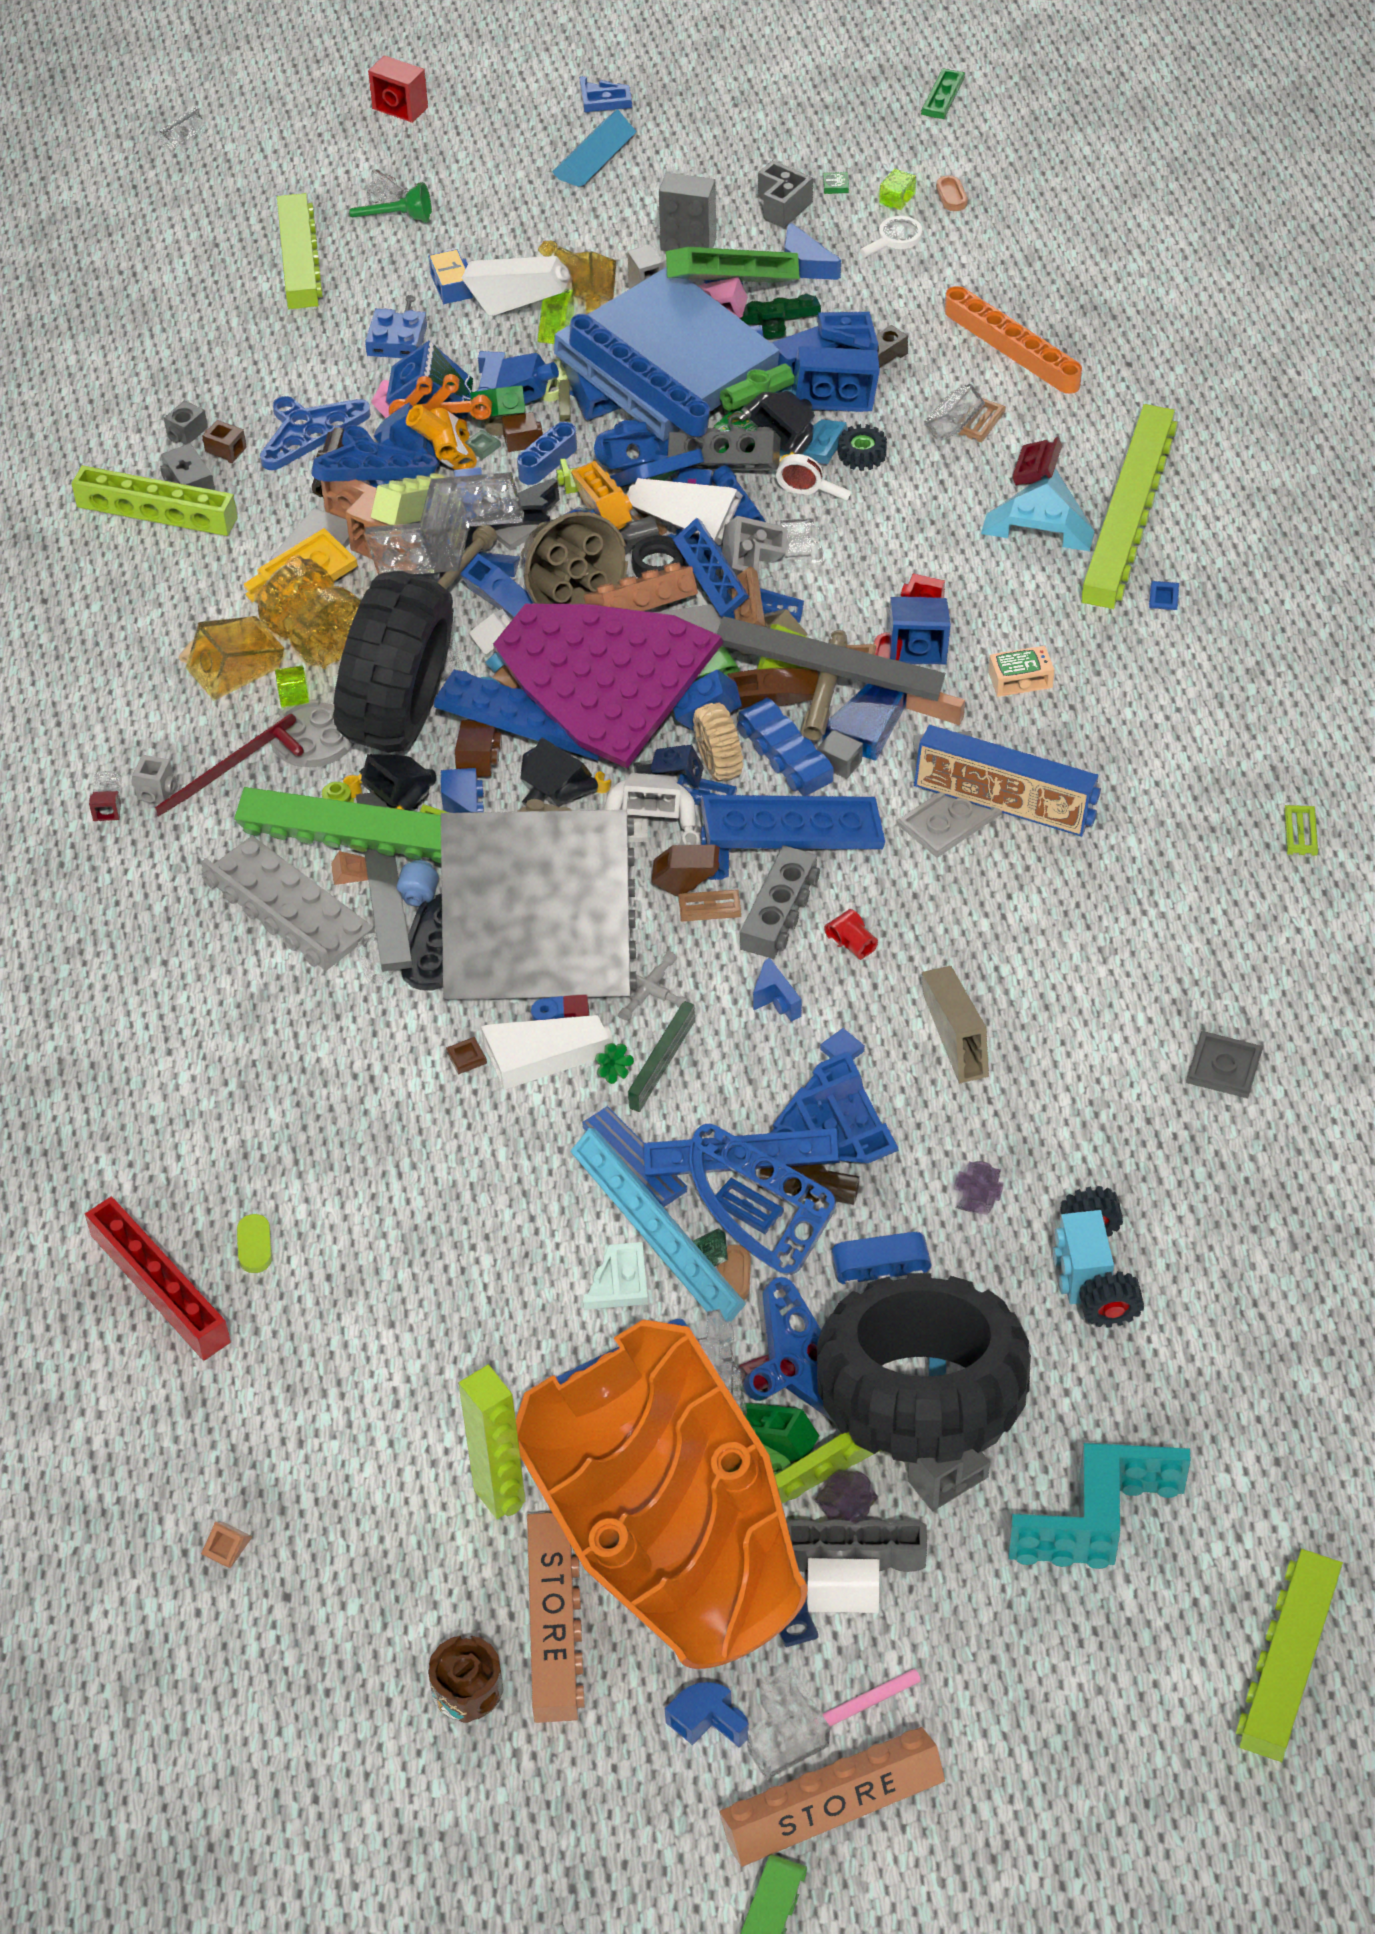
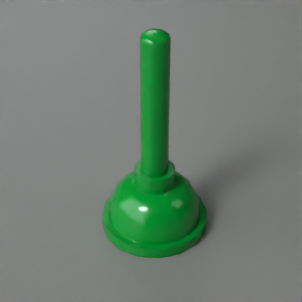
M419 182L417 186L409 189L405 198H400L399 201L350 208L349 215L353 218L401 211L402 213H408L413 219L429 223V217L432 213L430 194L426 184Z

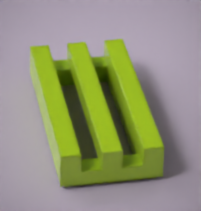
M1285 805L1287 855H1293V853L1305 855L1310 853L1312 856H1317L1318 841L1315 806ZM1292 813H1296L1298 845L1294 844ZM1303 813H1308L1310 845H1305Z

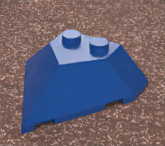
M849 1051L820 1062L812 1072V1078L804 1088L801 1087L774 1122L772 1125L773 1130L770 1132L780 1133L837 1128L840 1161L871 1163L899 1151L886 1123L882 1124L865 1092L861 1075Z

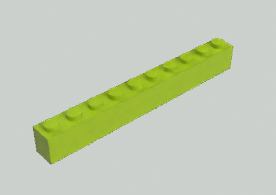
M1143 404L1083 583L1081 603L1114 609L1117 600H1123L1126 587L1123 581H1129L1132 569L1129 563H1135L1138 547H1135V544H1141L1144 532L1141 526H1147L1150 510L1146 509L1153 507L1155 492L1152 491L1159 489L1161 474H1158V472H1164L1167 456H1164V454H1170L1173 441L1170 437L1176 436L1178 421H1174L1175 409Z

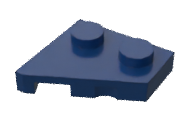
M579 76L584 112L632 108L629 85L614 84L605 80H600L599 84L587 82V77Z
M870 311L818 312L817 323L821 338L864 350L878 349V340Z

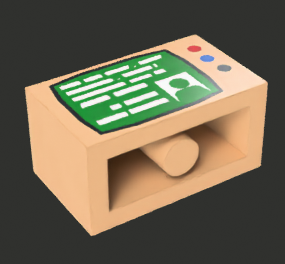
M1045 646L990 655L988 673L997 697L1053 688L1054 667Z

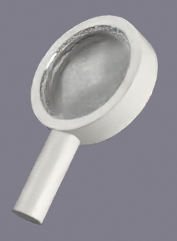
M906 216L888 218L880 225V239L859 249V253L867 257L886 246L895 249L911 248L921 241L922 226L917 220Z

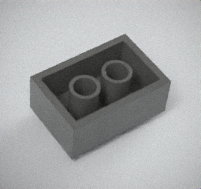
M665 173L659 188L661 251L684 247H714L717 238L715 179Z

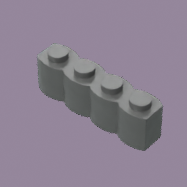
M800 1519L787 1522L799 1572L808 1571V1558L879 1559V1571L891 1567L898 1571L914 1572L926 1567L927 1525L921 1521L900 1520L890 1524L882 1520H864L854 1524L850 1521L837 1519L819 1524L811 1520Z

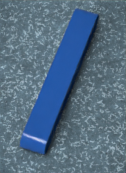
M577 314L571 318L569 344L572 348L687 434L698 437L707 432L710 407L704 400L591 316Z

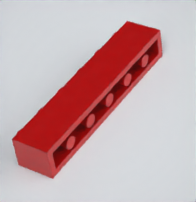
M112 1196L85 1213L91 1237L203 1361L231 1343L225 1319Z

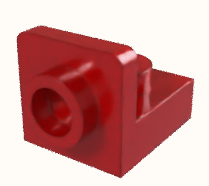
M913 573L909 583H904L901 597L944 598L945 580Z

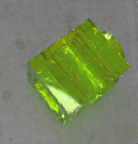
M894 168L880 184L879 203L889 208L893 207L902 210L906 203L915 195L916 175Z
M303 665L275 669L281 707L309 703Z

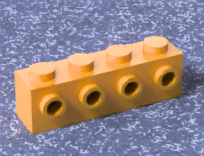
M596 461L570 471L580 497L588 508L594 509L597 515L609 520L618 530L625 527L626 523L632 520L629 511L633 507L627 494L624 495L621 487H617L614 479H611L608 472H605Z

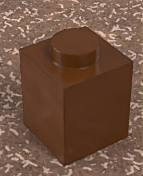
M533 412L501 417L503 437L508 452L525 450L543 435L541 422L535 421Z

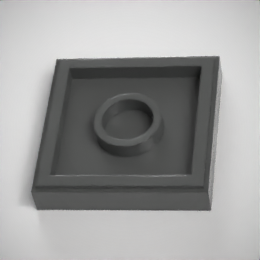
M1201 1031L1186 1083L1248 1099L1263 1046Z

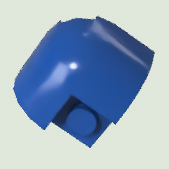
M410 402L389 415L376 429L374 438L378 443L429 454L437 459V468L439 467L440 460L436 457L432 442L406 424L408 412L413 407Z

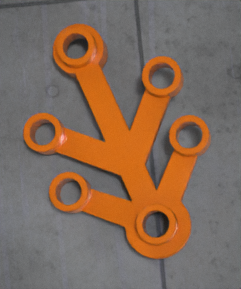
M453 374L444 377L443 386L426 404H417V402L423 395L431 393L433 381L427 376H421L417 380L416 388L406 399H396L389 406V415L410 402L413 407L415 405H422L429 411L435 408H443L450 413L470 412L474 418L479 420L488 418L492 410V402L485 395H478L472 401L443 403L451 393H455L459 388V378ZM453 382L455 385H448L447 383ZM421 384H426L428 387H422ZM460 419V420H461L463 423H465V425L467 426L466 421L463 420V419Z

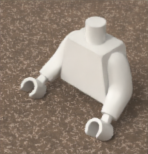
M631 773L627 780L620 781L609 791L604 810H627L628 815L678 818L679 816L681 828L685 831L679 845H686V841L698 845L700 837L693 831L696 828L694 799L683 786L677 784L672 776Z

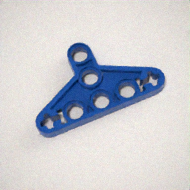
M278 397L273 402V412L282 424L261 451V465L267 470L280 469L325 444L328 432H331L334 427L344 429L348 425H359L365 422L371 416L370 404L363 399H354L304 408L292 397ZM282 407H291V409L287 411L279 410ZM298 420H306V421H307V422H305V423H303V424H295V423H294V422H296V421H298ZM336 421L343 422V424L341 425H331L333 422ZM314 433L322 434L320 437H310ZM292 445L301 446L298 449H288Z
M348 425L344 428L342 444L344 446L316 457L311 470L314 478L326 482L352 481L355 479L358 481L416 479L417 476L427 477L431 473H435L438 461L429 454L376 443L364 428L357 425Z
M785 1277L775 1278L763 1289L769 1361L755 1368L745 1377L744 1390L753 1400L762 1401L786 1388L831 1420L823 1407V1400L818 1394L817 1361L812 1360L807 1354L808 1345L815 1344L817 1346L821 1328L792 1281ZM783 1289L786 1295L776 1298L774 1292ZM793 1304L794 1307L782 1316L780 1311ZM791 1315H798L803 1319L805 1328L802 1332L795 1331L790 1326L789 1319ZM782 1360H789L794 1364L795 1375L793 1377H788L782 1373L780 1369ZM755 1375H761L767 1379L769 1384L767 1392H759L754 1387L753 1379Z

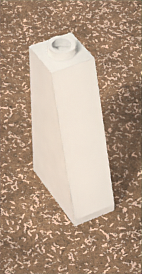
M557 256L471 261L467 265L462 280L488 315L494 316L564 292L571 275Z
M637 478L636 483L630 486L627 493L633 509L649 516L653 515L654 518L684 530L697 517L703 522L711 537L719 546L723 541L724 527L733 519L743 496L736 489L729 487ZM697 530L693 535L699 537L700 532Z
M598 1015L481 1026L483 1045L504 1090L594 1061L597 1053H605L606 1044L613 1043L609 1027H603Z

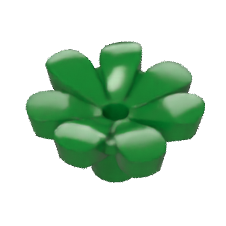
M606 1044L605 1053L596 1054L595 1060L600 1065L597 1073L610 1084L617 1082V1076L625 1079L629 1074L625 1066H631L634 1063L633 1056L624 1055L627 1051L625 1044Z

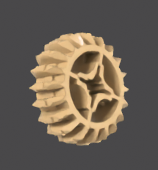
M720 702L706 704L701 708H697L694 713L693 728L700 756L709 774L712 775L716 782L732 780L742 773L743 756L739 742L740 738L738 737L733 719L730 717V712Z

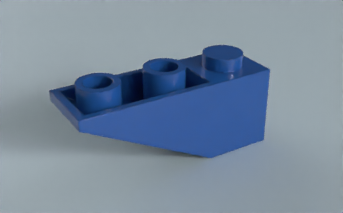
M477 554L460 574L471 591L497 609H503L512 619L524 604H534L526 590L480 554Z

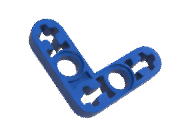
M700 448L610 475V478L614 479L617 487H623L636 483L637 478L648 479L705 461Z

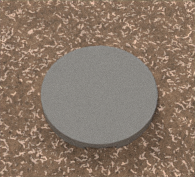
M319 699L305 700L288 706L279 713L280 716L274 722V724L289 714L296 716L295 723L285 731L303 747L304 753L301 756H295L276 737L270 741L273 751L280 759L299 767H320L331 764L346 755L354 745V742L349 741L337 731L333 719L334 705L321 703Z

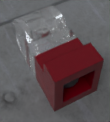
M119 770L95 772L93 793L89 798V807L93 821L120 820L122 777ZM112 807L113 813L102 814L99 812V808Z

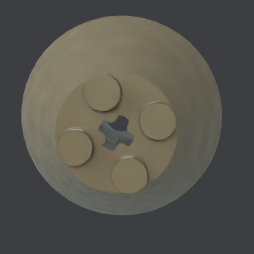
M583 511L568 513L549 522L540 523L530 533L521 551V557L524 560L526 589L534 604H585L584 594L597 591V586L613 583V585L620 584L619 580L626 577L628 561L625 560V541L614 524L600 515Z

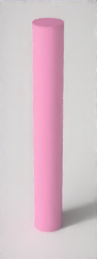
M912 1669L819 1715V1719L825 1729L921 1682L920 1676L916 1669Z

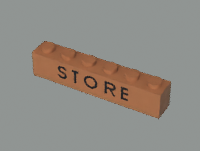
M553 1513L527 1514L532 1708L534 1722L578 1720V1708H585L584 1686H577V1675H583L582 1652L576 1653L575 1642H582L581 1620H574V1610L581 1609L580 1588H573V1578H580L579 1559L577 1556H572V1546Z
M920 1727L915 1730L906 1731L901 1736L884 1743L872 1745L867 1750L848 1758H841L824 1768L805 1773L801 1777L783 1785L771 1787L766 1792L754 1797L737 1801L732 1806L720 1810L719 1813L728 1845L741 1867L941 1784L945 1782L937 1745L924 1728Z

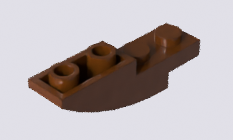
M769 668L728 673V677L736 682L742 704L737 709L749 707L765 698L771 699L778 707L810 701L813 699L819 674L817 670Z

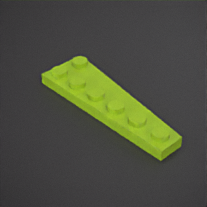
M849 1432L840 1434L775 1475L782 1504L788 1500L798 1498L805 1491L874 1454L857 1446Z

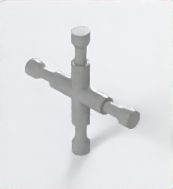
M667 951L663 956L662 963L656 966L646 979L636 974L638 989L630 998L631 1002L628 1006L622 1008L618 1013L619 1018L629 1021L633 1010L637 1005L640 1006L649 994L663 1001L667 999L675 1003L678 1008L684 1001L690 1003V999L684 996L678 997L670 993L669 989L658 985V982L665 975L664 971L667 967L673 965L677 960V956L673 952Z

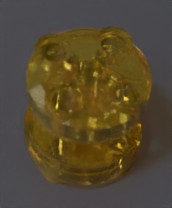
M294 555L289 558L284 566L275 571L267 582L259 587L254 597L255 602L258 604V615L261 622L272 632L281 637L289 638L293 649L307 663L321 666L323 669H327L326 666L333 662L337 663L341 659L353 618L361 602L352 592L343 587L334 586L332 577L320 564L312 559H304L300 555Z

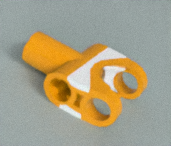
M415 405L409 410L406 424L432 442L436 457L454 470L474 468L476 466V455L465 443L470 436L465 423L443 408H435L429 411L422 405ZM464 458H471V460L468 463H458L460 460Z

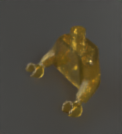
M545 240L538 247V251L543 256L549 257L554 253V256H557L561 263L569 269L572 278L573 295L586 301V314L599 308L602 301L613 299L616 260L593 251L573 253L563 247L558 248V244L552 240Z

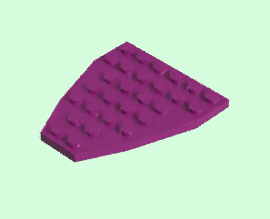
M524 604L493 643L495 652L523 691L555 723H558L578 746L622 767L628 768L721 647L723 640L722 636L675 615L591 604Z

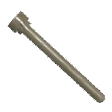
M480 525L473 533L471 545L441 577L438 583L447 589L480 550L488 549L497 540L496 531L489 525Z

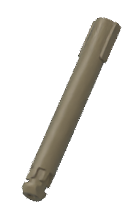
M836 630L831 633L832 639H829L830 644L842 647L847 646L845 631ZM820 671L810 710L806 712L801 733L803 737L810 740H818L825 734L830 716L829 708L838 679L837 675Z

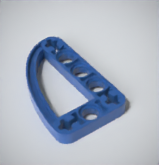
M711 1123L701 1125L695 1131L691 1141L689 1162L693 1180L704 1203L724 1229L752 1255L781 1274L793 1275L802 1268L835 1212L836 1199L827 1188ZM712 1132H715L714 1137L716 1140L725 1144L721 1156L717 1155L721 1150L714 1144L709 1143L707 1147H704L705 1141L702 1139L704 1134L710 1135ZM734 1147H742L746 1151L745 1159L739 1164L731 1163L728 1159V1154ZM705 1155L799 1208L773 1252L749 1235L721 1205L707 1178L704 1163ZM761 1163H771L774 1167L773 1175L767 1180L759 1179L756 1175L757 1167ZM792 1178L799 1179L802 1183L801 1191L795 1196L787 1195L784 1191L785 1183ZM809 1186L813 1187L810 1193L814 1197L821 1199L824 1195L827 1196L826 1202L829 1204L827 1209L821 1207L819 1211H816L815 1203L806 1198L805 1204L800 1203L807 1196ZM801 1223H809L813 1227V1234L807 1240H800L795 1235L796 1227ZM789 1239H792L795 1244L804 1247V1250L800 1252L796 1248L792 1255L795 1264L793 1266L787 1264L785 1268H782L783 1262L779 1258L782 1254L788 1255L793 1247L787 1243Z

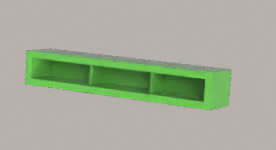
M684 247L666 251L667 278L726 280L739 277L740 281L768 283L800 279L798 253Z

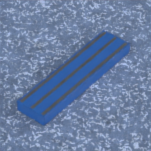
M608 1106L582 1122L585 1131L590 1127L596 1129L663 1208L687 1192V1185L677 1175L645 1176L644 1142Z

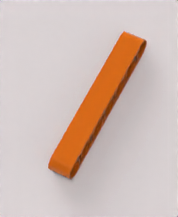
M953 286L946 290L945 314L950 319L1059 391L1066 394L1078 392L1082 376V366L1079 362L966 288Z

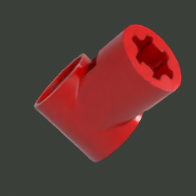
M848 909L824 926L826 936L829 939L833 938L839 944L837 945L839 948L844 945L860 960L874 952L878 945V939L865 928L863 919L853 909Z

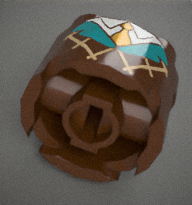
M461 1636L452 1637L440 1644L431 1655L428 1670L433 1701L440 1712L451 1719L459 1720L463 1723L480 1719L492 1712L499 1703L504 1689L499 1656L490 1643L475 1636H471V1639H462Z

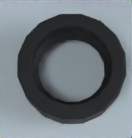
M653 535L636 543L632 549V570L637 578L642 577L641 573L645 571L664 570L665 565L652 566L642 561L648 555L655 553L670 555L674 560L669 564L680 563L681 567H684V557L673 541L674 538L665 535Z

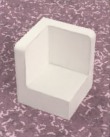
M501 609L481 622L469 634L482 652L488 654L494 650L493 643L511 620L504 610Z

